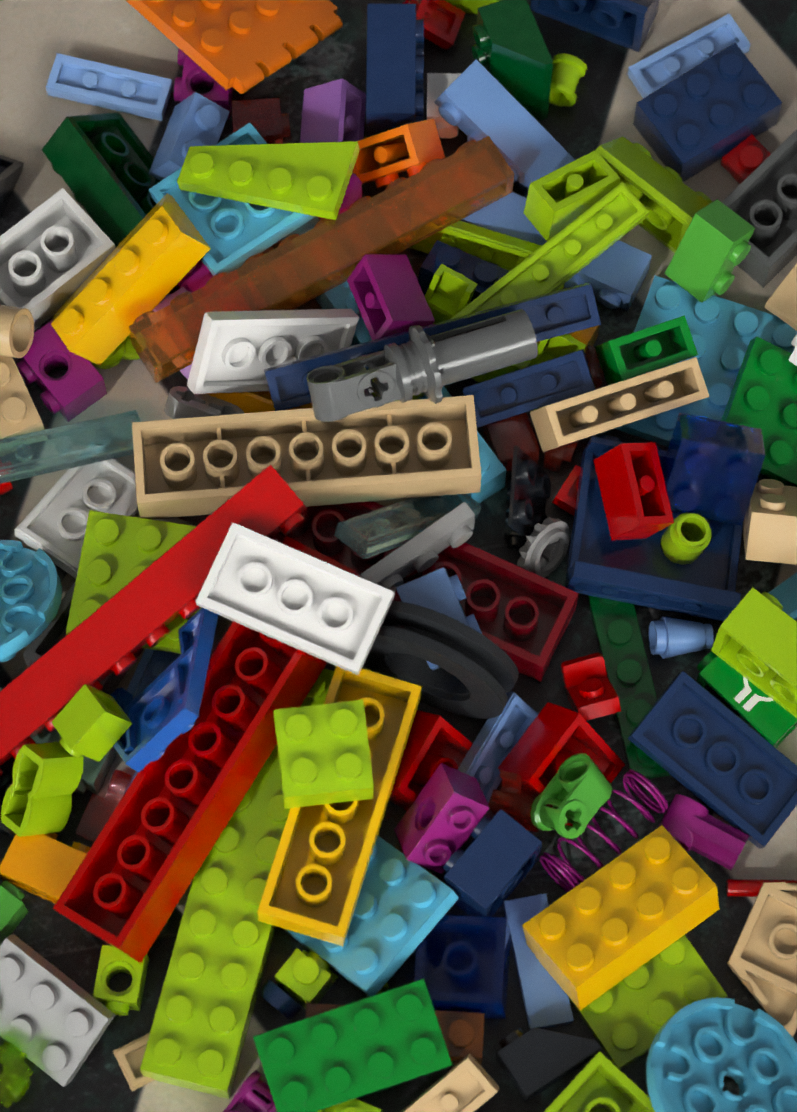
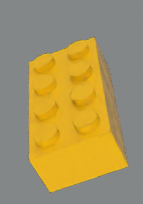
M661 825L524 923L522 926L526 943L546 971L581 1011L719 910L717 885Z

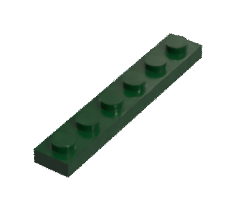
M586 595L599 650L604 658L607 677L619 697L621 712L615 713L628 770H636L648 780L668 776L670 774L627 739L657 701L634 604Z

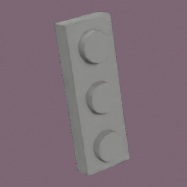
M463 502L363 572L361 578L395 592L397 590L396 587L404 583V577L414 570H417L419 573L425 571L437 561L438 553L450 545L452 548H457L472 536L473 532L471 530L474 529L475 524L474 512L466 502Z

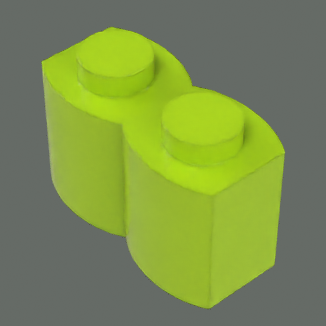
M60 742L23 745L14 762L13 784L8 788L3 799L1 822L19 837L61 832L71 813V794L78 787L83 774V755L79 758L74 757L61 746Z

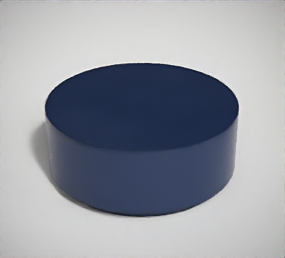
M270 979L259 990L260 995L289 1020L290 1018L293 1019L303 1008Z

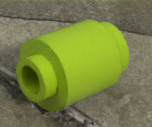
M680 514L662 535L661 548L664 555L676 564L685 565L694 562L711 541V528L706 519L699 514Z

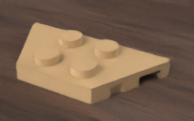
M763 883L727 965L765 1012L777 1020L792 1037L797 1029V883Z

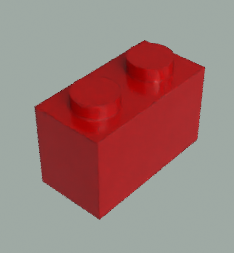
M656 442L623 443L594 460L612 541L646 539L674 523Z

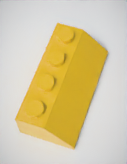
M167 193L57 310L51 325L70 352L100 366L211 248L175 199Z

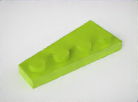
M358 141L190 146L177 183L180 190L336 220L360 148Z

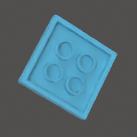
M249 122L215 146L267 144V142ZM182 167L149 189L151 197L156 204L167 193L170 194L211 249L201 258V261L217 281H220L315 217L180 190L177 180Z
M377 836L344 946L287 929L284 930L307 949L322 957L333 969L371 997L381 990L459 897L446 884L418 864L407 860L403 853Z

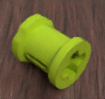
M557 54L553 58L554 70L552 72L549 102L557 106L571 107L576 102L577 95L575 90L579 79L586 73L587 65L573 55Z

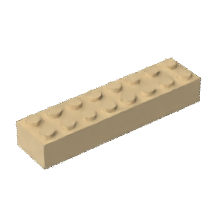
M474 395L443 397L442 401L437 404L429 399L411 400L404 403L393 401L332 422L317 420L314 417L313 408L132 422L136 499L140 518L145 519L212 514L270 464L306 507L480 493L482 475Z

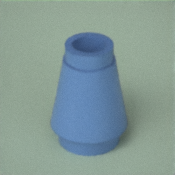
M664 616L659 621L650 622L648 642L652 655H660L665 659L703 649H711L713 646L714 635L711 624Z

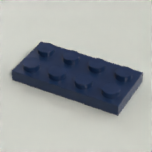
M684 671L678 673L627 738L731 826L749 835L748 840L759 849L767 845L797 806V766Z

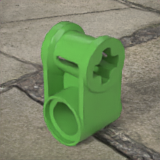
M579 753L569 757L561 764L558 772L543 792L535 798L530 812L533 825L543 831L554 829L565 838L574 839L579 837L599 808L610 798L612 794L611 783L587 754ZM546 804L553 805V807H547ZM566 823H570V824H573V826H568V825H565V824H566Z

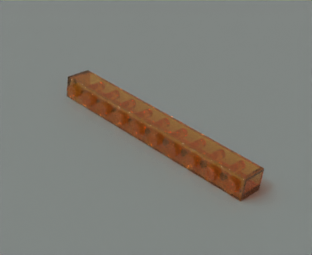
M489 136L477 142L475 140L468 141L461 145L455 154L443 160L434 159L430 161L419 173L408 179L401 177L394 180L386 187L385 191L374 197L365 196L352 204L349 210L338 215L336 220L323 218L308 232L302 235L293 234L285 238L276 249L266 254L257 253L249 257L242 267L230 273L222 272L213 276L206 286L193 293L187 291L177 295L170 302V305L159 311H148L141 314L129 326L131 344L153 380L157 383L192 364L205 312L293 310L346 282L365 254L396 255L512 193L514 172Z

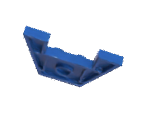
M201 608L178 630L181 655L134 700L133 695L122 687L117 688L111 694L133 723L113 746L124 763L138 773L151 761L158 760L164 754L167 746L179 734L188 732L198 718L218 620V614L205 608Z

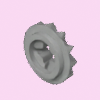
M551 517L545 519L542 524L537 523L532 534L526 536L527 541L525 545L519 549L521 557L518 559L517 566L544 578L551 574L561 564L567 553L570 539L568 525L560 519H553Z

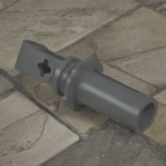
M519 309L433 336L425 334L420 325H415L409 328V342H406V344L403 343L398 346L396 343L385 345L382 351L359 356L336 365L316 368L308 373L306 379L314 417L322 422H332L399 400L402 403L411 401L413 395H419L420 393H424L431 402L435 404L440 403L443 399V386L534 359L538 355V347L531 321L527 313L523 309Z

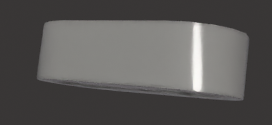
M183 386L170 389L164 408L166 415L172 419L244 413L241 408L232 403L208 394H193L188 387Z

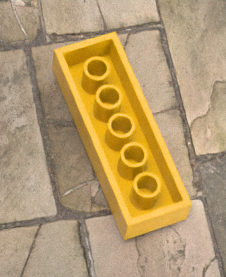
M338 666L335 667L324 704L363 700L374 783L373 799L290 808L257 911L258 921L344 946L418 708L422 686L363 668L359 675H356Z

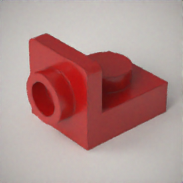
M406 0L403 3L416 4V19H424V38L445 50L454 44L465 15L464 11L446 0Z
M597 652L561 664L567 699L573 710L580 713L586 721L621 712L619 697L607 677L605 662L601 653Z

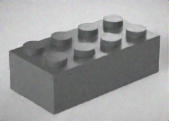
M797 129L722 202L755 227L748 241L751 249L744 260L737 266L763 288L797 255Z

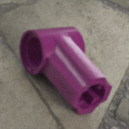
M678 794L672 799L668 810L658 826L662 825L685 851L693 850L731 871L749 838V835L709 815V811L702 804Z

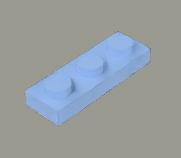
M729 13L628 67L627 75L641 96L645 98L733 43H736L744 54L749 52L751 44Z
M59 53L56 54L46 85L47 95L159 121H163L173 89L172 79Z

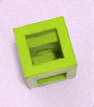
M297 948L277 972L275 979L279 988L306 1008V1003L318 1004L338 979V976L329 970L331 966L318 954L311 950L308 953L305 950L301 952Z

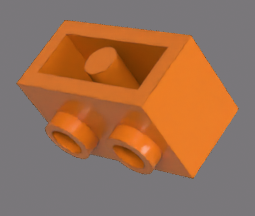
M429 119L409 123L359 140L360 151L353 173L357 175L362 183L375 181L378 188L399 182L398 173L404 171L408 172L409 177L432 171L430 163L445 158L435 120Z

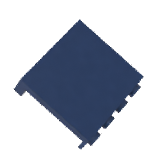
M610 435L592 436L582 455L565 587L579 594L724 622L740 603L741 593L735 592L741 535L747 484L754 476L755 469L743 467L741 463L734 460L718 462L703 459L701 455L694 452H681L678 454L663 451L657 446L673 519L683 513H696L704 517L711 528V541L701 555L690 564H676L664 555L661 548V538L668 527L646 539L611 540L594 460L616 446L623 444V442L619 438Z

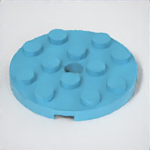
M0 540V662L11 660L18 651L33 642L49 626L57 615L62 599L61 580L51 558L40 548L37 551L24 548L21 541Z
M708 998L693 1002L667 1020L659 1029L651 1044L647 1058L646 1078L653 1109L655 1112H797V1043L777 1020L759 1008L753 1011L744 1006L734 1004L735 999ZM724 1076H729L737 1082L739 1095H733L728 1090L725 1092L722 1090L724 1087Z

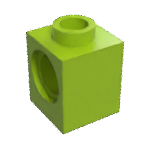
M102 945L93 997L115 1015L127 1016L129 1009L140 1011L149 963L148 955L146 954L143 961L139 963L113 946ZM117 973H127L132 976L130 987L123 992H114L109 989V982Z

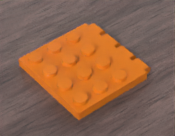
M126 0L224 89L228 90L233 87L241 94L263 81L264 76L269 77L290 63L292 59H296L317 45L318 41H323L342 28V21L336 15L338 7L330 0Z

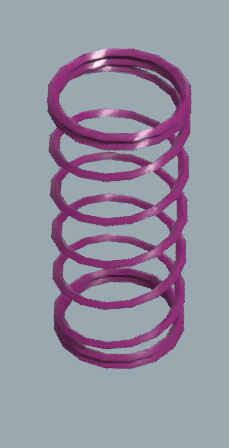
M630 769L623 775V785L626 793L612 789V793L623 796L632 802L651 823H655L654 817L636 801L628 785L639 799L655 812L664 814L668 810V803L662 793L650 780L636 770ZM636 781H638L642 786H644L652 794V796L656 799L658 803H656L652 798H650L641 789V787L638 785ZM609 798L607 802L611 810L603 806L599 809L618 820L633 838L639 839L637 832L620 817ZM593 816L592 821L595 827L587 824L586 827L600 835L618 855H621L622 850L606 836L595 816ZM580 836L576 837L580 844L569 838L560 837L557 839V848L563 860L547 852L540 856V862L544 869L566 892H569L586 879L569 862L560 842L566 841L588 855L598 868L604 867L603 863L589 851Z

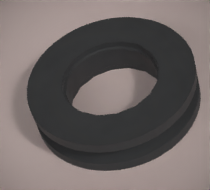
M392 601L364 662V665L370 671L422 686L421 702L449 713L477 719L495 718L502 713L507 703L506 693L514 688L519 676L518 669L513 660L499 646L481 633L434 610L400 601ZM427 661L441 668L432 671Z

